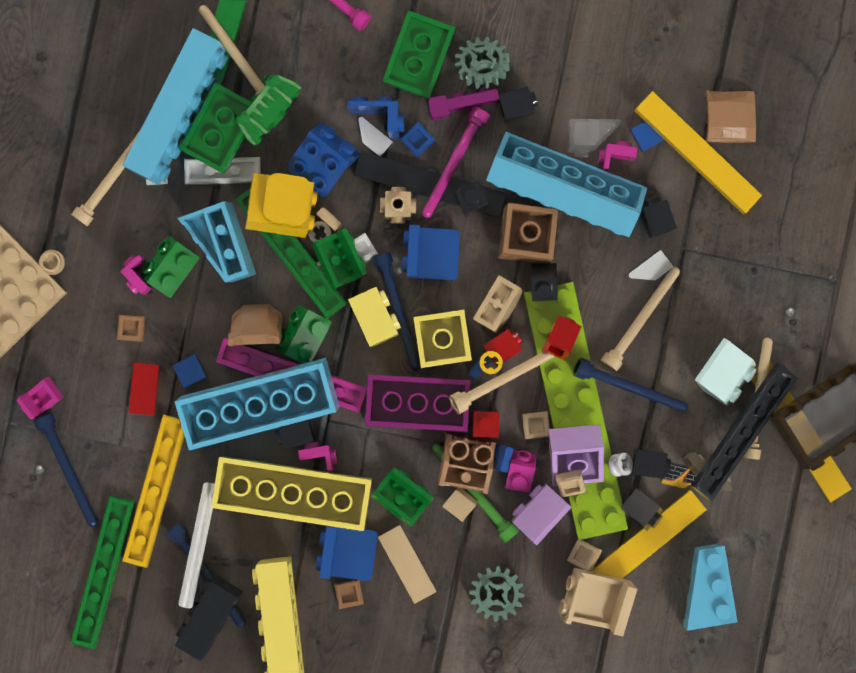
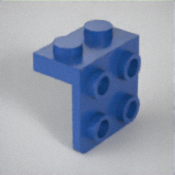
M352 97V101H347V109L350 114H388L387 132L389 138L400 139V132L405 130L404 113H400L398 101H393V97H378V101H368L367 97Z
M321 122L309 131L288 162L287 169L295 176L304 177L309 182H314L313 191L318 192L317 194L321 197H326L346 168L353 164L361 153L355 149L352 143L338 136L332 127Z
M409 225V231H404L403 246H408V256H403L402 271L407 272V278L455 280L458 276L459 231L420 228V225Z
M326 526V530H321L319 545L324 546L323 555H318L316 571H320L319 578L330 579L331 576L369 581L373 574L377 532L370 529L359 531Z

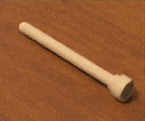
M206 5L200 6L199 13L253 86L257 96L264 88V84Z
M138 134L86 204L76 207L71 215L87 227L94 219L92 218L93 210L124 170L123 163Z
M672 267L615 349H611L609 353L606 352L600 361L616 372L623 364L621 362L623 360L622 355L680 274L678 267Z
M769 337L764 338L762 341L755 392L768 375L773 344L772 339ZM758 436L743 456L744 458L760 459L761 449L759 448L760 444L757 443Z
M543 351L467 393L465 391L454 393L449 396L450 403L455 412L461 414L468 410V406L471 405L472 401L555 356Z

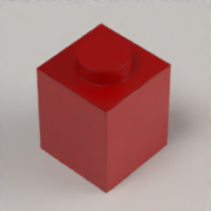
M558 316L549 332L542 351L565 361L574 346L582 326L576 324L571 318Z
M507 329L482 347L486 352H497L504 363L522 351L520 345L523 344V341L516 331L511 333ZM494 356L491 359L494 365L497 367L498 364H496V362H498V359Z
M473 411L472 436L499 438L500 412Z

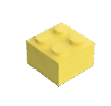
M374 287L348 299L371 348L399 335L397 330L401 327L395 314L389 315L386 307L390 303L384 290L379 292L377 287Z
M464 310L413 317L421 368L472 360Z

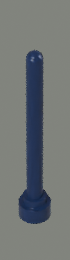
M391 252L372 258L374 268L377 267L378 272L381 271L393 312L401 327L399 331L411 369L418 371L421 368V364L392 275L391 268L394 261Z
M582 357L578 359L574 367L573 376L579 379L594 378L681 412H685L688 409L686 402L596 369L590 360Z
M50 413L33 421L37 430H40L42 434L45 433L88 526L95 527L97 519L54 430L56 428L54 424L56 420L53 414Z
M180 522L166 532L165 535L170 542L173 541L175 545L179 544L188 557L191 544L186 538L188 536L186 534L187 529ZM202 560L200 575L205 582L207 580L212 581L215 577ZM235 606L229 616L238 627L242 628L245 626L246 621Z

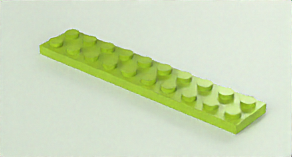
M570 282L557 285L558 300L532 301V291L524 292L523 294L537 355L543 352L542 348L558 316L571 318L576 324L582 326L574 346L565 361L553 357L539 365L553 429L600 425L604 446V482L585 483V493L568 496L577 538L582 540L627 530L628 527L625 513L621 510L623 504L617 477L609 470V458L612 454L595 379L585 378L582 380L573 376L574 367L578 359L582 357L590 360L574 283Z

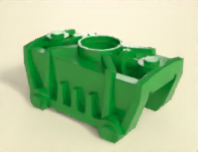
M265 75L261 80L264 88L257 96L254 94L249 101L252 103L244 112H240L236 117L237 125L245 135L244 139L253 146L258 145L262 141V135L267 132L269 133L270 129L274 128L287 112L286 109L291 106V99L296 98L300 93L301 86L296 82L279 75Z

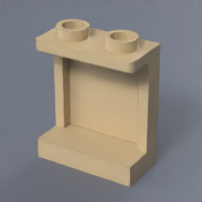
M574 568L572 575H569L566 581L567 592L565 599H562L559 604V614L565 624H571L574 621L607 628L614 635L623 636L637 593V587L631 580Z

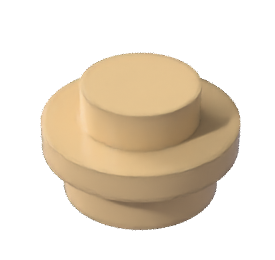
M47 250L40 256L39 265L49 275H56L63 270L65 259L60 252Z

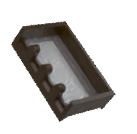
M856 363L846 365L771 416L770 420L777 427L801 469H811L814 471L825 464L824 460L826 458L841 454L846 450L844 446L850 442L856 443Z

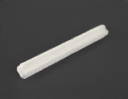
M206 482L203 484L179 599L180 607H193L213 511L211 506L214 483Z

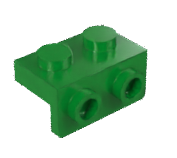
M346 228L311 244L332 290L354 282L366 275L365 262L358 255L355 249L354 238L348 233Z
M169 236L167 240L165 239L159 244L153 259L146 262L142 269L141 278L171 298L200 257Z
M298 305L290 314L289 323L285 331L282 332V338L276 350L303 364L312 362L332 321Z
M395 467L391 469L370 496L410 528L434 499L425 487L415 484L410 480L406 472L400 469L397 470Z

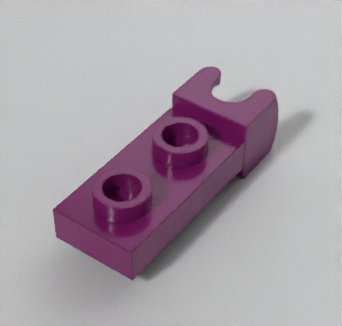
M489 86L488 89L486 87L476 89V93L466 95V92L452 94L451 99H446V95L429 98L428 106L431 120L437 121L449 118L450 113L471 109L472 106L480 107L498 103L499 96L497 89L491 90Z

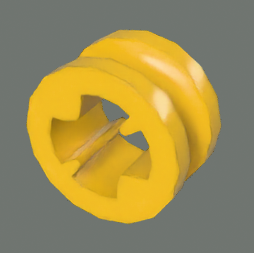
M488 351L481 356L479 363L482 371L488 374H495L502 368L503 361L497 352ZM487 356L490 358L495 356L498 359L496 369L492 367L485 368L484 363L487 362L484 359Z

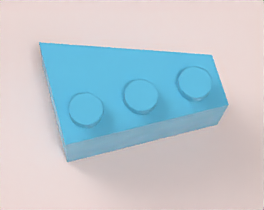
M223 201L177 218L192 235L195 243L201 247L207 259L224 282H236L256 274L232 202Z
M718 543L695 547L683 627L688 631L737 623L725 546Z

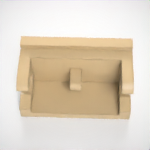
M498 275L473 320L499 335L524 291L519 286Z

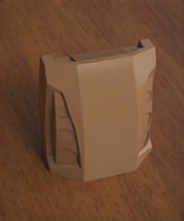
M706 90V142L755 143L756 108L754 92Z
M270 304L243 305L232 315L231 330L228 334V346L280 344L283 324L282 312Z
M445 432L444 453L438 475V485L488 494L493 472L496 443L480 437Z

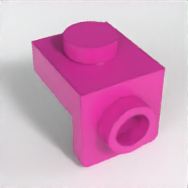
M617 141L616 145L607 143L604 150L600 149L598 164L602 165V170L608 171L610 158L634 161L637 155V148L631 147L632 143Z
M132 255L123 263L125 268L120 272L127 278L128 281L125 284L133 293L137 294L140 292V294L146 295L152 287L136 271L146 261L142 255L137 257Z
M47 377L28 393L17 398V402L23 412L30 419H34L48 411L63 398V395L50 377Z
M318 442L303 444L304 449L298 450L300 460L325 456L328 471L334 470V464H338L336 450H331L330 444L319 446Z
M513 450L505 489L530 493L536 469V454L525 450Z

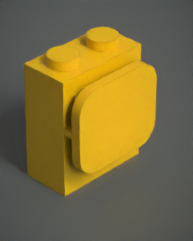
M253 173L245 229L306 238L308 230H313L315 215H310L311 206H316L318 193L313 191L314 182H309L304 177L281 173L272 175Z

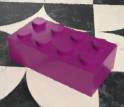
M368 374L365 426L468 432L469 406L468 410L457 414L450 403L449 396L458 391L460 393L464 391L466 393L469 392L471 380Z

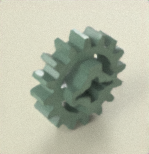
M476 37V43H472L469 40L466 41L467 48L460 46V54L455 55V69L459 73V79H466L467 86L475 83L476 89H479L481 84H484L486 89H488L491 82L497 86L499 84L498 78L505 79L506 71L510 70L509 53H506L505 45L499 47L498 40L490 43L489 37H486L484 41H480L479 37ZM466 62L469 63V69L466 66Z
M499 565L496 566L495 571H491L488 566L486 567L487 574L484 575L478 572L479 581L472 580L471 583L476 588L469 590V594L475 595L476 598H473L470 602L471 605H479L475 610L477 614L482 611L485 612L484 619L487 620L490 615H493L494 622H497L498 616L502 615L506 621L508 620L507 613L510 612L516 615L514 607H522V603L518 598L525 597V594L518 591V589L523 587V583L515 582L518 575L515 573L510 576V569L508 567L504 572H501ZM502 577L505 579L501 582H493L490 578ZM483 585L486 589V596L481 600L480 589ZM513 586L514 596L512 601H510L507 595ZM491 587L496 590L503 589L501 594L504 601L498 597L491 598L493 595ZM492 605H501L503 609L493 610L490 607Z

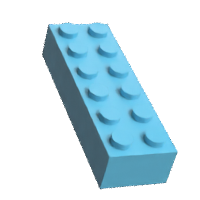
M194 28L192 29L123 163L125 168L157 185H160L161 181H166L170 174L171 168H169L172 159H177L181 152L179 148L183 140L182 136H186L193 123L190 121L194 113H199L204 103L202 97L205 91L210 92L217 79L213 76L217 68L222 70L228 59V56L225 55L226 49L220 41Z
M508 132L503 137L486 181L493 183L497 187L514 191L519 196L529 197L539 201L544 206L554 207L564 211L567 215L579 217L592 225L602 226L617 235L630 237L638 220L647 187Z
M326 358L183 395L175 401L189 450L335 413L340 407Z

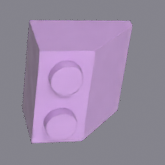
M600 425L549 429V452L553 486H558L555 474L581 469L584 483L604 482V446Z
M546 483L542 487L538 484L529 494L531 497L530 501L526 505L521 503L512 513L514 518L511 521L536 545L540 543L571 508Z

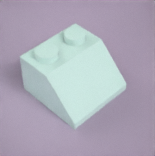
M724 338L695 381L704 392L728 407L731 402L735 403L741 395L742 390L740 388L745 381L749 382L755 375L756 364L752 358Z

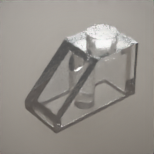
M569 119L568 153H574V157H588L589 153H593L620 126L621 119Z

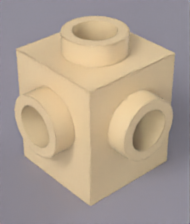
M391 187V191H385V198H380V213H385V218L390 220V223L405 224L406 220H411V213H416V198H411V192H406V187ZM395 200H401L403 202V206L399 209H396L393 206V202Z

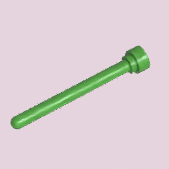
M436 442L433 444L432 449L442 460L444 447ZM466 489L498 527L497 531L500 533L498 536L504 543L520 531L514 523L511 524L509 520L505 521L482 492Z

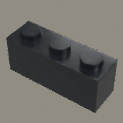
M218 575L212 581L207 580L200 591V594L203 595L199 603L195 601L193 607L188 612L191 618L187 624L182 623L175 635L179 637L175 646L197 660L202 661L243 591Z

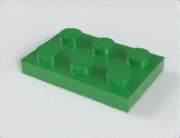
M408 10L382 82L426 99L431 98L456 27Z
M215 82L179 150L225 174L245 137L237 125L236 117L240 112H244L252 102Z

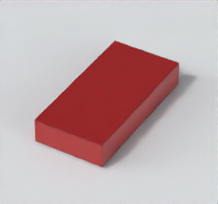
M133 364L129 413L155 415L160 365Z

